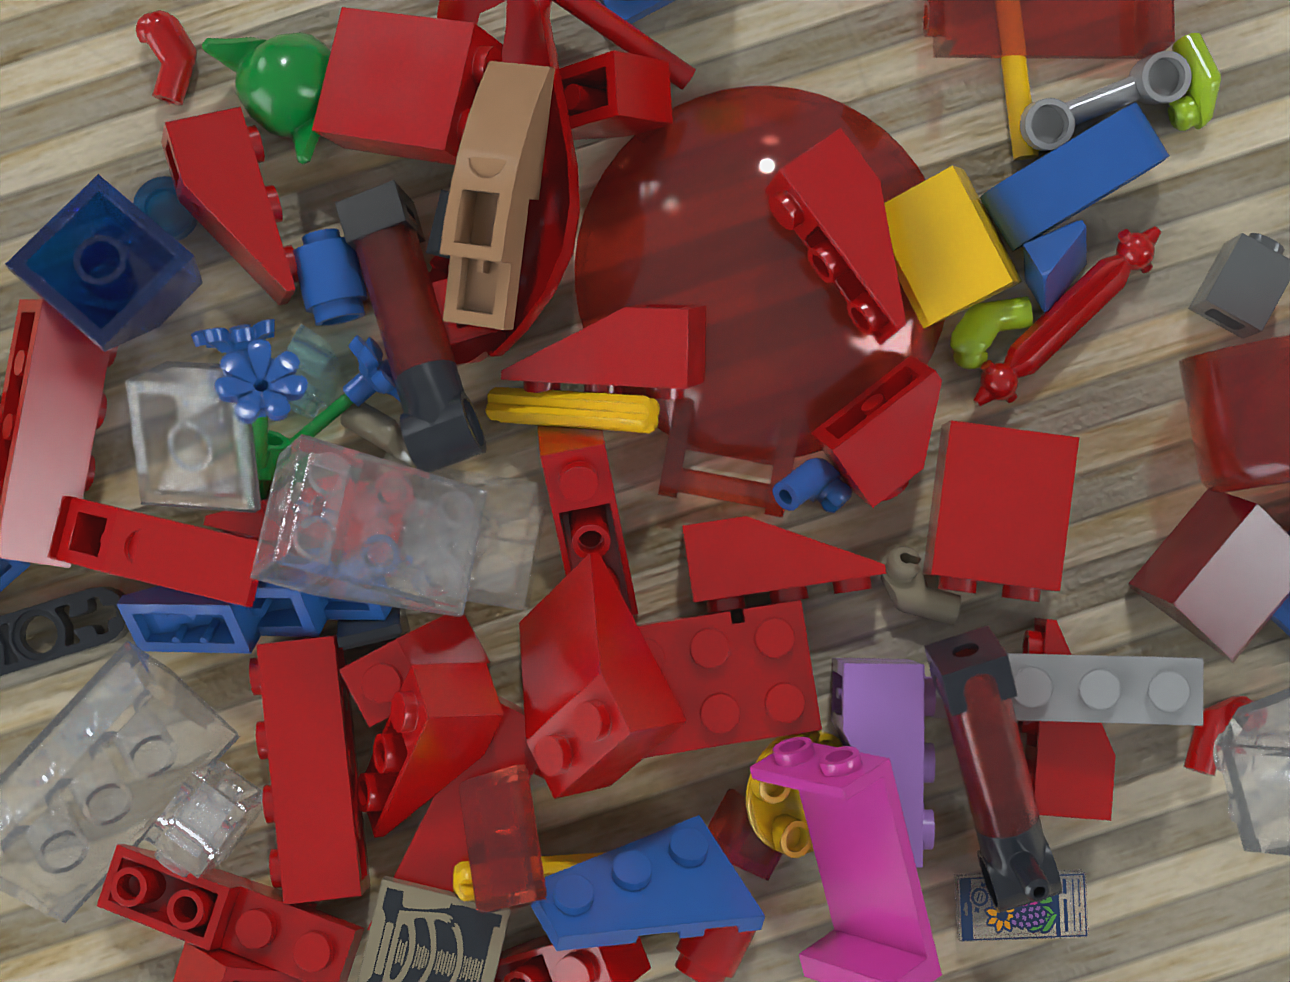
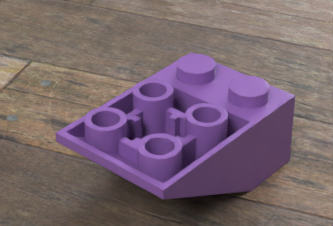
M832 658L831 721L844 746L856 747L861 753L890 758L916 868H923V850H933L935 839L933 810L925 809L923 803L924 783H933L935 778L934 744L925 743L924 716H934L936 708V688L934 687L932 676H925V664L910 659Z

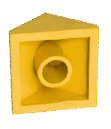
M952 165L884 203L898 280L923 329L1022 282L965 170Z

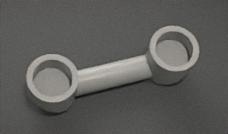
M1161 51L1139 60L1131 69L1129 77L1064 103L1055 98H1046L1032 102L1025 107L1021 114V135L1025 142L1033 149L1039 151L1053 150L1070 140L1076 125L1137 100L1149 105L1176 101L1187 92L1192 77L1190 66L1182 55L1173 51Z

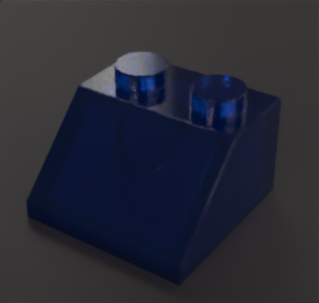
M99 174L5 263L8 270L104 352L160 327L203 284L195 255Z

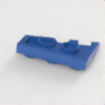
M700 815L529 883L526 896L527 901L556 951L636 943L641 935L678 932L679 938L704 936L705 929L737 926L738 932L756 931L762 929L765 914Z

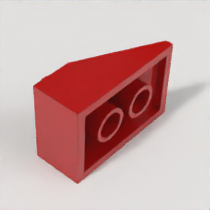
M599 552L589 553L519 622L526 742L554 799L610 787L687 722Z

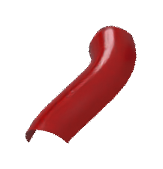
M439 0L437 18L477 24L480 13L506 0ZM507 0L504 42L502 43L503 49L501 54L503 62L555 68L539 200L529 199L514 328L513 330H505L459 344L449 345L432 285L433 282L448 278L450 260L434 256L429 262L433 268L421 284L415 302L414 324L432 334L442 346L446 356L445 360L453 361L457 366L478 363L488 356H503L531 327L555 294L574 253L580 216L578 162L550 22L552 0Z

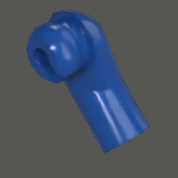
M813 458L805 461L774 485L772 490L776 502L785 510L794 511L809 499L812 503L818 501L826 512L835 513L851 498L852 489L840 479L841 473L831 463L823 458Z

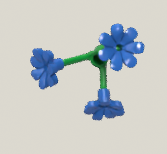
M275 319L259 321L253 326L251 324L233 326L229 328V331L226 328L215 327L195 331L191 334L196 347L206 345V348H215L220 353L226 352V355L220 361V367L226 377L218 378L214 385L221 401L236 403L234 408L236 417L240 422L245 423L247 452L243 463V471L247 474L243 492L246 496L257 500L266 499L272 481L280 478L283 464L289 463L304 445L339 417L353 403L360 406L375 392L394 396L400 402L394 381L402 373V370L391 360H382V349L371 337L364 341L360 336L356 335L348 345L359 362L358 369L360 373L342 387L345 393L292 438H286L278 432L269 430V418L273 421H280L288 417L290 412L288 401L302 399L306 392L308 381L302 375H295L299 368L300 360L293 352L285 351L275 359L271 358V344L265 339L275 337Z

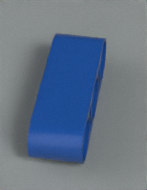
M1135 102L1006 178L981 195L979 199L1013 252L1023 247V244L1038 238L1169 158L1170 155L1138 103Z

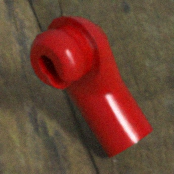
M162 10L146 13L139 18L136 24V35L141 43L147 42L161 63L152 96L161 101L182 106L197 59L196 47L175 16Z
M1231 696L1203 709V726L1194 725L1183 767L1202 774L1215 776L1224 744L1247 734L1255 736L1264 730L1267 724V712L1264 706L1246 696Z

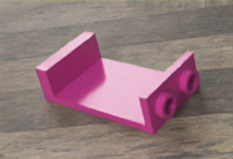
M794 737L776 744L772 754L750 767L752 779L799 790L834 930L799 953L804 977L819 982H933L942 976L890 758L861 753L856 747L851 746L837 748L812 743V740L807 737Z

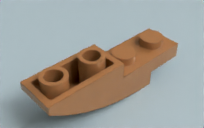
M489 61L468 115L446 208L440 254L450 255L443 321L502 330H513L528 205L529 199L539 200L555 68Z

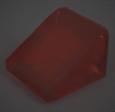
M729 789L710 821L708 829L732 865L768 881L783 854L766 846L753 831L747 815L746 795L735 789Z

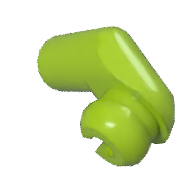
M1190 33L1178 39L1172 46L1173 52L1182 55L1186 59L1192 76L1185 96L1170 102V107L1167 109L1170 123L1178 131H1186L1193 126L1196 129H1201L1213 118L1221 82V74L1200 33Z
M1029 297L982 302L971 306L951 333L950 347L954 350L953 358L955 363L964 369H977L988 360L986 350L991 346L998 332L1029 328L1033 325V313Z

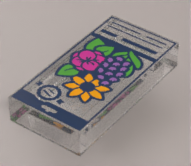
M1081 869L1058 870L1062 884L1061 894L1002 913H998L995 909L982 873L954 874L958 940L960 942L1089 937L1086 872Z

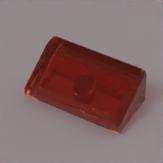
M525 764L515 765L469 778L460 783L459 794L477 911L484 914L520 909L545 900L547 891L528 768L525 767Z

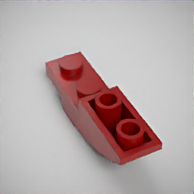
M117 844L96 905L210 951L221 948L304 982H347L365 929L359 925L317 910V903L315 902L283 905L282 890L196 862L127 844Z

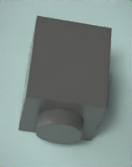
M1241 233L1223 244L1188 309L1242 339L1262 332L1290 282V259L1283 255L1284 247L1277 241L1258 233H1250L1249 236Z

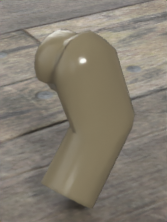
M364 402L357 406L353 403L341 415L342 426L386 451L384 457L377 464L378 473L398 485H404L408 482L414 468L417 470L406 448L401 427L396 420Z
M907 546L892 549L882 560V563L885 564L886 574H881V580L894 606L903 613L954 625L961 605V595L929 587L919 566L921 558L914 549Z

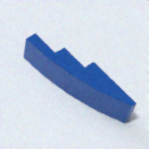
M376 554L310 557L263 563L252 608L162 586H155L123 595L117 603L137 648L141 652L245 654L252 653L261 636L318 637L327 620H386L394 605Z

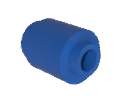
M323 229L302 236L303 246L293 250L305 310L308 313H313L316 326L338 325L365 316L363 302L368 299V294L358 253L346 243L345 237L340 236L339 229Z

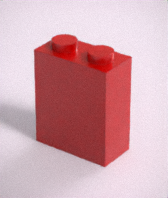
M342 7L312 131L344 149L455 165L468 115L489 61L503 62L501 54L503 44L472 22Z
M953 420L941 426L923 575L938 576V589L976 594L978 582L1003 585L1002 598L1040 602L1041 590L1060 592L1080 437Z

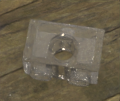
M221 760L189 775L144 839L157 848L154 856L167 869L183 877H187L191 873L199 878L225 861L263 810V791Z

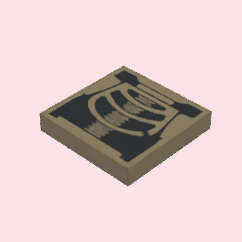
M384 876L357 982H494L512 906L488 900L462 901L458 895L451 891Z

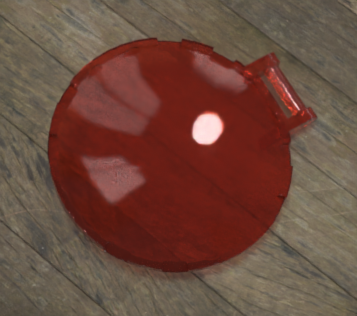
M743 86L698 96L672 108L673 124L643 133H636L617 153L594 188L583 214L575 254V292L583 328L624 307L640 303L706 305L705 382L692 388L684 389V398L655 399L660 406L657 429L668 435L658 495L677 498V493H684L764 508V515L783 518L785 509L776 502L772 489L775 484L792 472L794 458L823 451L811 432L910 355L927 365L935 351L945 319L923 329L899 282L907 325L879 346L872 335L869 336L862 333L852 322L847 311L848 303L832 282L824 281L814 271L808 259L809 249L795 230H787L776 220L769 207V197L764 191L782 167L841 127L880 179L885 203L926 180L917 164L904 148L867 116L834 99L797 88ZM622 386V394L645 396V387ZM685 450L770 465L772 467L769 483L682 468Z

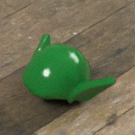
M301 32L280 34L268 40L255 37L206 38L202 43L203 51L237 73L235 91L249 116L269 133L283 138H292L298 163L306 164L310 162L320 137L319 134L312 131L331 53L328 47L311 34Z

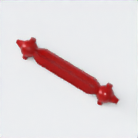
M1154 226L1141 233H1130L1128 229L1120 231L1118 234L1120 241L1116 247V255L1099 260L1054 303L1049 311L1045 312L1009 347L1003 363H993L991 360H987L981 365L983 370L980 378L981 387L973 399L975 404L981 407L993 400H1006L1007 403L1014 402L1018 397L1016 394L1018 378L1034 374L1125 287L1131 270H1140L1142 273H1148L1152 270L1153 265L1151 261L1155 254L1154 246L1161 235L1160 229Z

